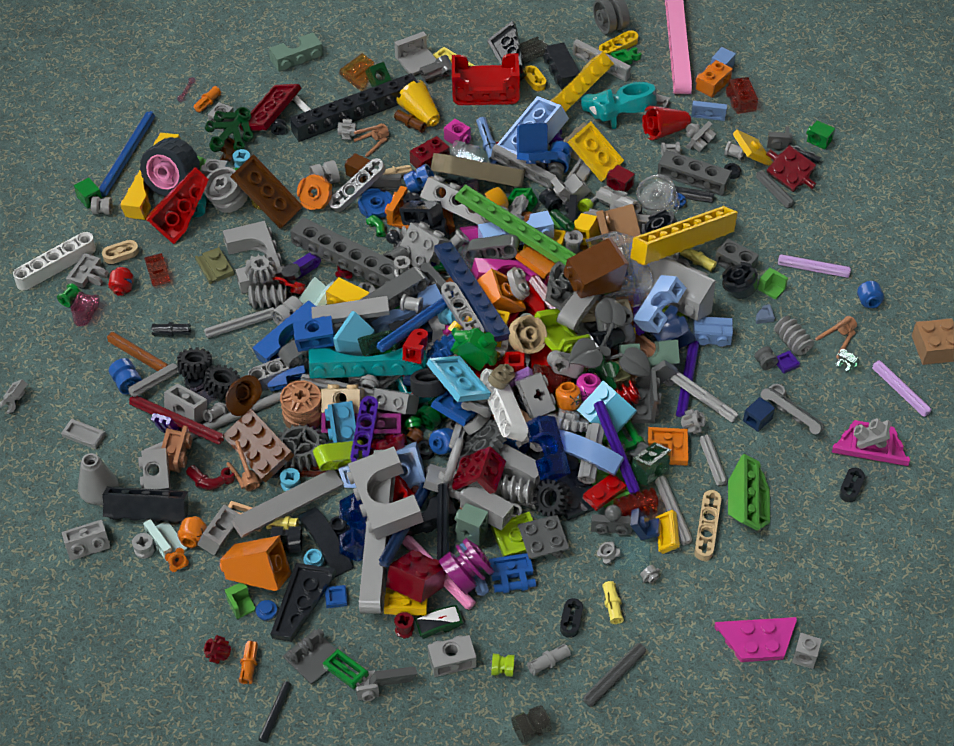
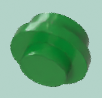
M416 416L408 417L403 423V428L406 429L407 433H409L408 427L420 430L422 428V420Z

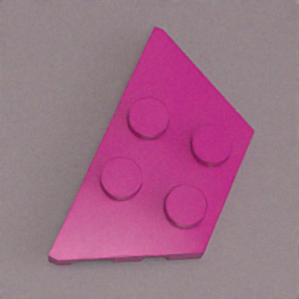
M854 420L849 429L841 435V439L832 448V453L908 466L910 463L909 456L906 457L903 451L904 446L901 440L898 439V434L894 427L889 428L890 439L887 440V445L884 448H878L876 445L862 449L857 447L858 439L854 436L855 426L862 424L867 428L869 427V422Z
M796 617L725 621L715 622L714 627L725 638L729 648L734 650L740 662L783 660L797 619Z

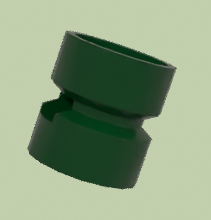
M433 397L428 401V406L424 405L416 412L417 418L422 420V425L430 431L436 429L442 421L448 418L431 407L432 402L437 397Z

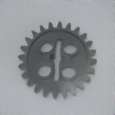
M491 419L478 431L470 435L466 434L456 466L457 470L462 457L473 454L480 449L491 446L497 453L500 452L498 449L504 446L503 442L507 438L501 435L496 420L493 421Z

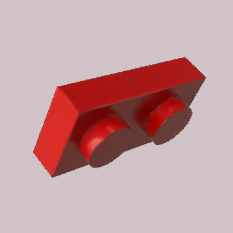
M610 474L583 494V499L598 511L624 492L627 485L616 475Z

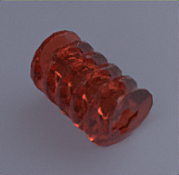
M650 488V491L645 489L642 493L638 491L635 495L629 494L627 497L621 496L620 499L614 498L613 505L621 509V516H631L632 510L637 508L644 511L648 516L650 515V509L654 513L658 512V497L655 489Z

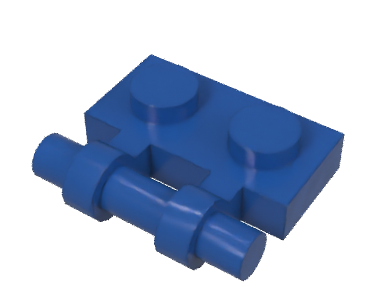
M527 553L489 559L494 573L491 574L492 581L501 580V584L493 585L494 593L503 592L505 594L510 593L511 590L521 589V591H525L528 588L536 587L535 578L527 580L526 577L533 575L532 562ZM519 577L520 580L515 582H508L509 578Z

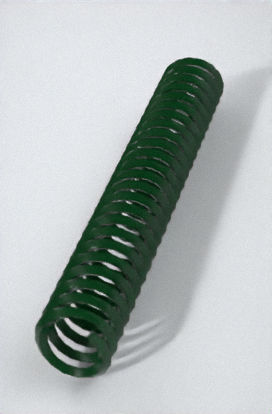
M553 209L550 212L553 219L568 232L574 230L575 224L559 210Z

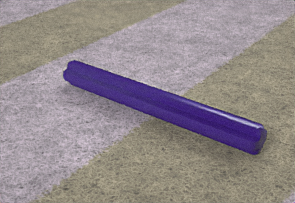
M698 341L688 346L683 373L684 376L692 381L699 348ZM682 387L677 405V417L686 415L685 411H687L690 393Z
M598 401L594 403L595 411L612 451L624 457L619 469L629 493L635 494L640 491L639 485L604 401Z

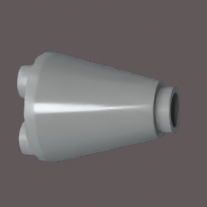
M89 453L81 461L78 493L85 502L101 506L103 505L102 494L107 486L119 487V483L115 474L96 454Z

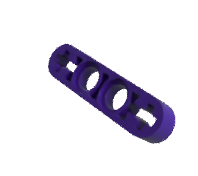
M366 396L360 402L350 455L351 462L357 461L359 451H362V458L370 456L378 414V401L375 397ZM368 403L372 404L370 414L367 413L366 406H368ZM363 420H370L372 422L369 427L361 426ZM361 437L369 440L365 445H360L357 441Z

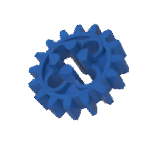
M451 333L447 337L446 335L442 336V340L439 341L437 339L433 342L434 345L431 346V349L427 350V360L429 358L454 355L450 351L455 342Z

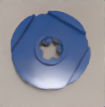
M373 188L361 194L362 197L358 200V208L361 214L366 216V218H369L370 215H376L378 218L387 216L385 208L392 201V195L388 191L382 192L378 188Z

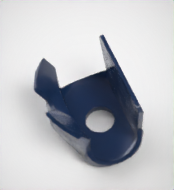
M670 305L664 312L668 319L660 332L650 333L656 341L678 340V348L680 349L695 342L696 338L691 333L686 318L684 316H676L679 309L676 306Z

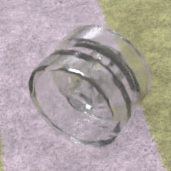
M661 174L652 175L645 178L637 188L636 196L643 207L642 210L645 215H652L660 210L676 213L680 206V199L675 185L668 176Z

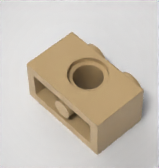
M328 384V388L321 389V412L325 413V409H328V404L340 403L339 396L343 393L346 395V402L353 401L354 413H358L360 402L364 398V388H358L357 384H349L347 388H339V384Z

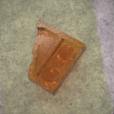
M361 53L339 70V74L357 89L364 91L369 80L365 70L373 66L374 62Z

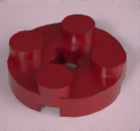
M389 433L384 436L385 439H373L370 455L374 453V450H386L393 446L396 451L404 448L405 445H408L406 436L404 434L396 435V433Z

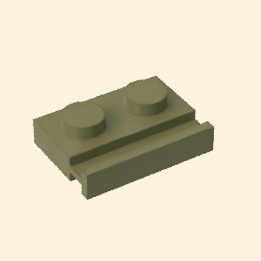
M219 247L202 253V256H195V260L209 284L234 275L233 269Z

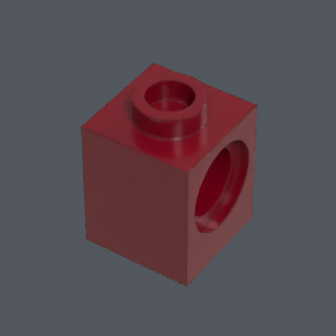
M617 165L607 173V186L615 191L627 193L634 185L635 173Z

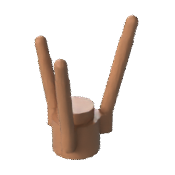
M380 123L373 127L354 131V134L371 131L355 138L354 142L370 136L375 140H380L365 155L366 157L387 141L386 137L389 136V130L385 124Z
M846 316L841 322L817 336L815 340L818 341L837 329L842 335L847 334L848 336L836 356L839 359L852 336L856 334L854 329L857 327V322L853 317Z
M236 440L237 450L245 470L242 478L230 462H227V466L230 467L232 473L235 472V478L239 482L241 489L245 488L246 491L257 489L262 479L253 470H249L241 445Z

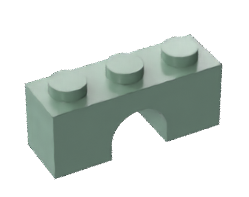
M312 32L299 37L298 48H288L284 43L269 48L270 60L279 72L323 56L322 43Z
M678 340L655 341V352L652 356L647 357L650 369L664 360L672 365L680 363ZM640 343L618 345V354H624L625 350L629 347L640 349Z

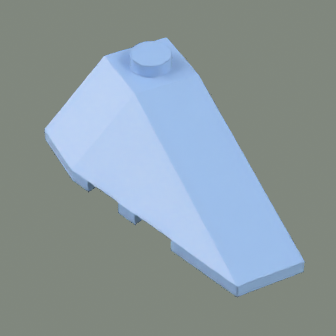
M414 442L396 451L404 472L399 476L405 480L410 489L419 487L426 479L417 442ZM349 466L339 467L344 487L356 488L355 483L350 484L347 473L350 472Z

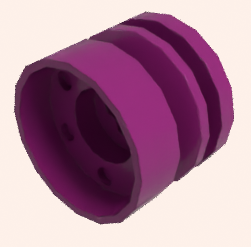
M466 537L463 543L467 550L458 544L456 548L460 555L456 557L449 551L439 559V563L458 588L467 595L477 587V583L473 578L475 575L484 581L486 576L482 569L489 575L493 574L494 570L481 548Z

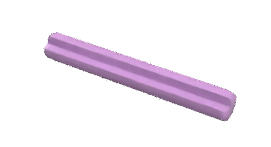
M782 254L778 259V265L846 278L849 277L851 268L847 266Z
M878 360L873 364V370L923 417L930 414L931 408L883 362Z

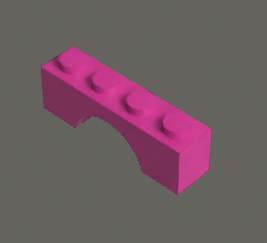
M475 258L471 270L476 280L491 268L506 276L507 272L513 267L520 268L525 273L526 281H529L532 276L537 275L518 260ZM549 276L545 279L540 277V279L547 287Z

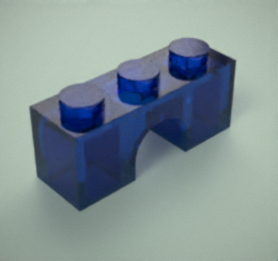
M537 416L526 422L529 441L538 443L544 452V457L535 461L540 480H558L570 474L569 464L555 416Z
M352 493L339 501V518L346 521L350 526V530L339 535L340 554L359 562L363 559L365 522L367 521V516L363 517L359 505L363 504L361 499L357 501L355 494Z

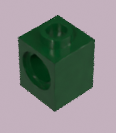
M384 61L365 70L372 87L392 80ZM376 74H380L382 80H378Z

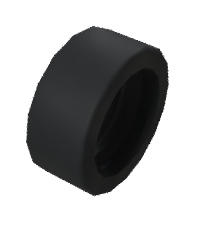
M430 368L421 369L411 374V391L418 397H437L447 391Z

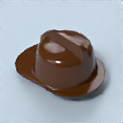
M245 375L231 384L226 395V406L232 415L243 416L259 400L262 386L255 376Z

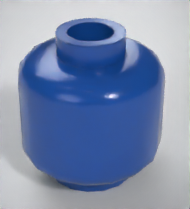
M866 281L857 289L859 300L866 308H876L884 300L883 291L876 281Z
M441 428L433 431L429 438V446L434 453L444 455L452 451V448H449V443L453 430Z

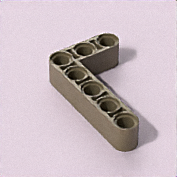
M433 153L431 170L434 172L453 174L520 188L523 186L525 170L445 154Z

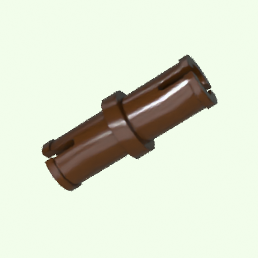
M397 110L394 114L395 120L404 123L406 127H412L421 133L426 130L427 124L417 119L414 115H409L401 110Z

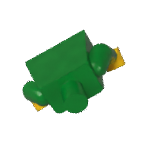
M453 321L448 327L455 339L450 351L460 356L479 372L487 362L490 366L496 365L500 353L495 350L497 342L494 340L493 334L490 332L484 333L478 328L462 330L463 327L456 321Z

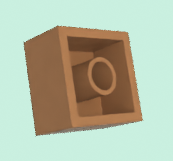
M953 319L916 322L912 339L922 365L954 362Z

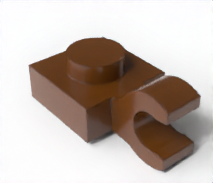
M228 137L225 140L220 160L231 161L235 152L233 148L234 139Z

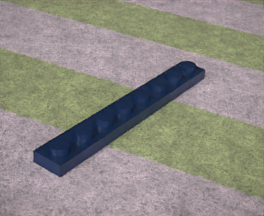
M452 242L434 245L435 254L453 282L458 285L486 333H492L496 342L508 340L510 335L509 328Z

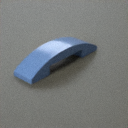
M554 429L546 443V447L561 454L567 453L614 476L624 460L623 456L605 446L560 429Z

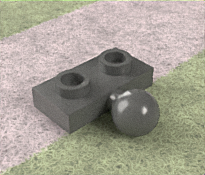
M610 505L606 508L605 515L592 514L591 532L598 534L617 533L618 535L632 534V527L630 526L631 516H621V509L616 505Z

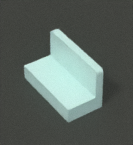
M314 277L299 300L303 305L308 300L316 306L326 305V291L334 281L325 286Z
M151 519L143 523L145 532L152 537L153 544L164 559L167 553L175 552L177 548L184 549V552L187 550V547L181 544L176 531L168 521H164L157 526L154 525Z

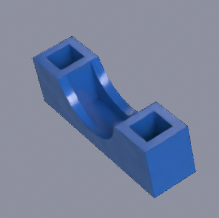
M308 300L252 348L257 359L264 364L280 358V349L294 337L293 322L312 319L311 307H316V305Z

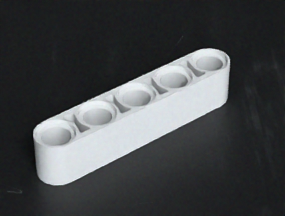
M89 232L80 233L16 268L13 276L17 288L28 290L77 263L84 253L92 255L96 251L93 235Z
M484 369L480 380L491 392L487 401L501 435L513 440L524 441L528 434V426L510 385L503 390L493 387L488 382V377L493 370Z

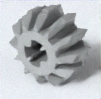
M258 254L257 257L251 256L250 260L246 261L245 274L249 281H254L255 284L258 282L264 284L265 281L271 282V278L275 277L277 268L272 257H267L266 254L263 256Z

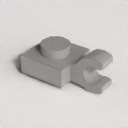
M23 379L12 383L3 396L4 399L0 401V408L5 404L8 405L7 414L15 410V400H19L25 394L24 389L28 384Z

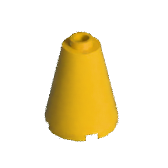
M419 80L420 82L418 83L415 81L409 83L400 91L401 96L400 98L397 97V103L417 119L425 122L427 127L436 126L439 123L440 115L426 84L422 80Z

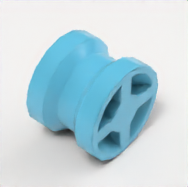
M240 149L233 153L235 168L242 166L250 158V153L247 150Z
M287 468L281 472V488L286 492L301 484L298 470Z

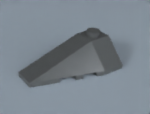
M558 261L550 270L545 301L561 311L575 291L569 280L564 276V267L566 265Z

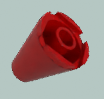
M648 106L645 108L644 111L647 110V112L642 117L643 131L645 134H649V140H657L686 129L691 123V116L687 111L658 106Z

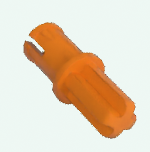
M213 86L210 91L203 94L202 98L193 106L196 112H202L208 105H212L213 101L221 95V90L217 86Z
M248 641L245 644L244 656L240 660L241 673L239 682L241 684H248V681L249 684L253 682V673L257 666V642Z

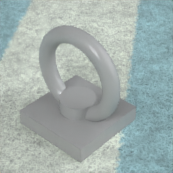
M462 438L455 440L446 468L430 464L423 488L438 492V484L447 483L449 484V496L461 500L459 498L460 493L466 486L457 490H453L451 486L454 481V475L457 473L455 469L464 441Z

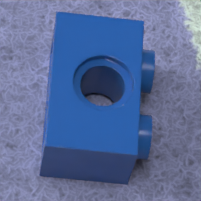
M331 316L293 322L294 339L298 352L335 346L333 340L335 329Z

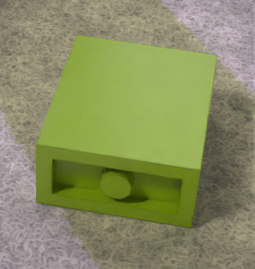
M559 309L537 311L534 317H538L544 323L547 331L544 343L552 351L558 350L571 353L573 346L579 339L591 338L589 334L578 336L573 330L558 323Z

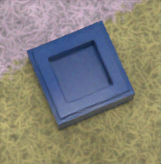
M346 585L327 587L325 591L326 608L348 606Z

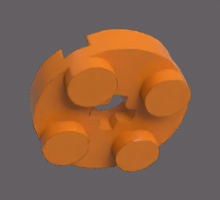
M312 174L303 178L297 187V196L301 201L300 203L309 210L324 209L332 196V184L321 175ZM312 189H317L318 191L315 197H313V193H311Z

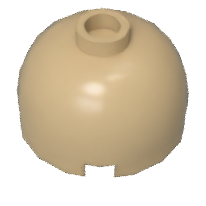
M532 315L518 317L511 323L508 341L514 350L525 354L539 352L545 346L544 341L545 337H547V331L541 319L535 318Z

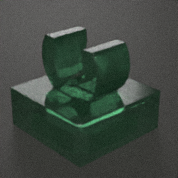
M841 348L838 353L840 359L837 361L836 366L839 368L841 364L846 363L845 372L848 373L851 371L852 366H858L860 360L857 356Z

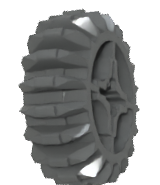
M299 423L296 427L291 425L290 429L284 428V432H279L278 438L295 455L284 465L286 469L294 468L302 472L305 468L310 471L311 466L317 467L318 464L313 455V450L319 445L327 444L326 437L321 433V429L317 430L315 425L310 427L308 423L305 426Z

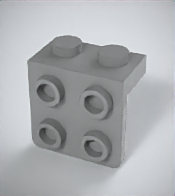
M424 31L394 42L395 58L408 74H419L420 67L431 64L436 60L427 49V35Z
M420 221V223H410L400 246L407 250L410 264L421 270L422 264L431 263L435 254L434 245L448 243L449 240L444 237L442 232L438 230L433 231L430 229V225Z

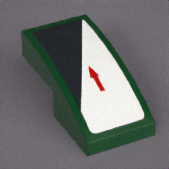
M457 605L439 608L428 612L426 616L420 615L414 618L420 637L423 639L442 630L445 633L464 624Z

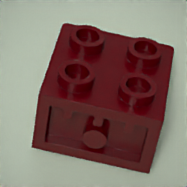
M491 446L462 457L459 461L457 473L454 475L451 488L457 490L478 482L488 493L496 492L506 460Z

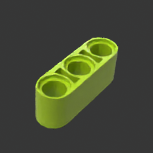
M353 441L322 444L314 448L313 455L321 471L335 470L351 463L350 455ZM357 441L360 445H364L363 441ZM359 451L357 460L362 459V451Z

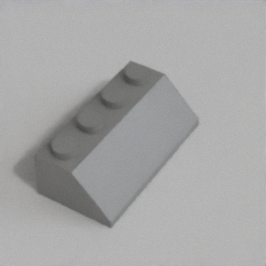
M667 257L651 262L641 278L640 292L648 296L661 275L677 276L687 289L678 303H669L666 306H676L679 309L678 312L697 321L712 313L716 280Z

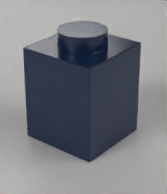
M759 397L745 410L743 422L759 432L773 419L775 407L770 402Z

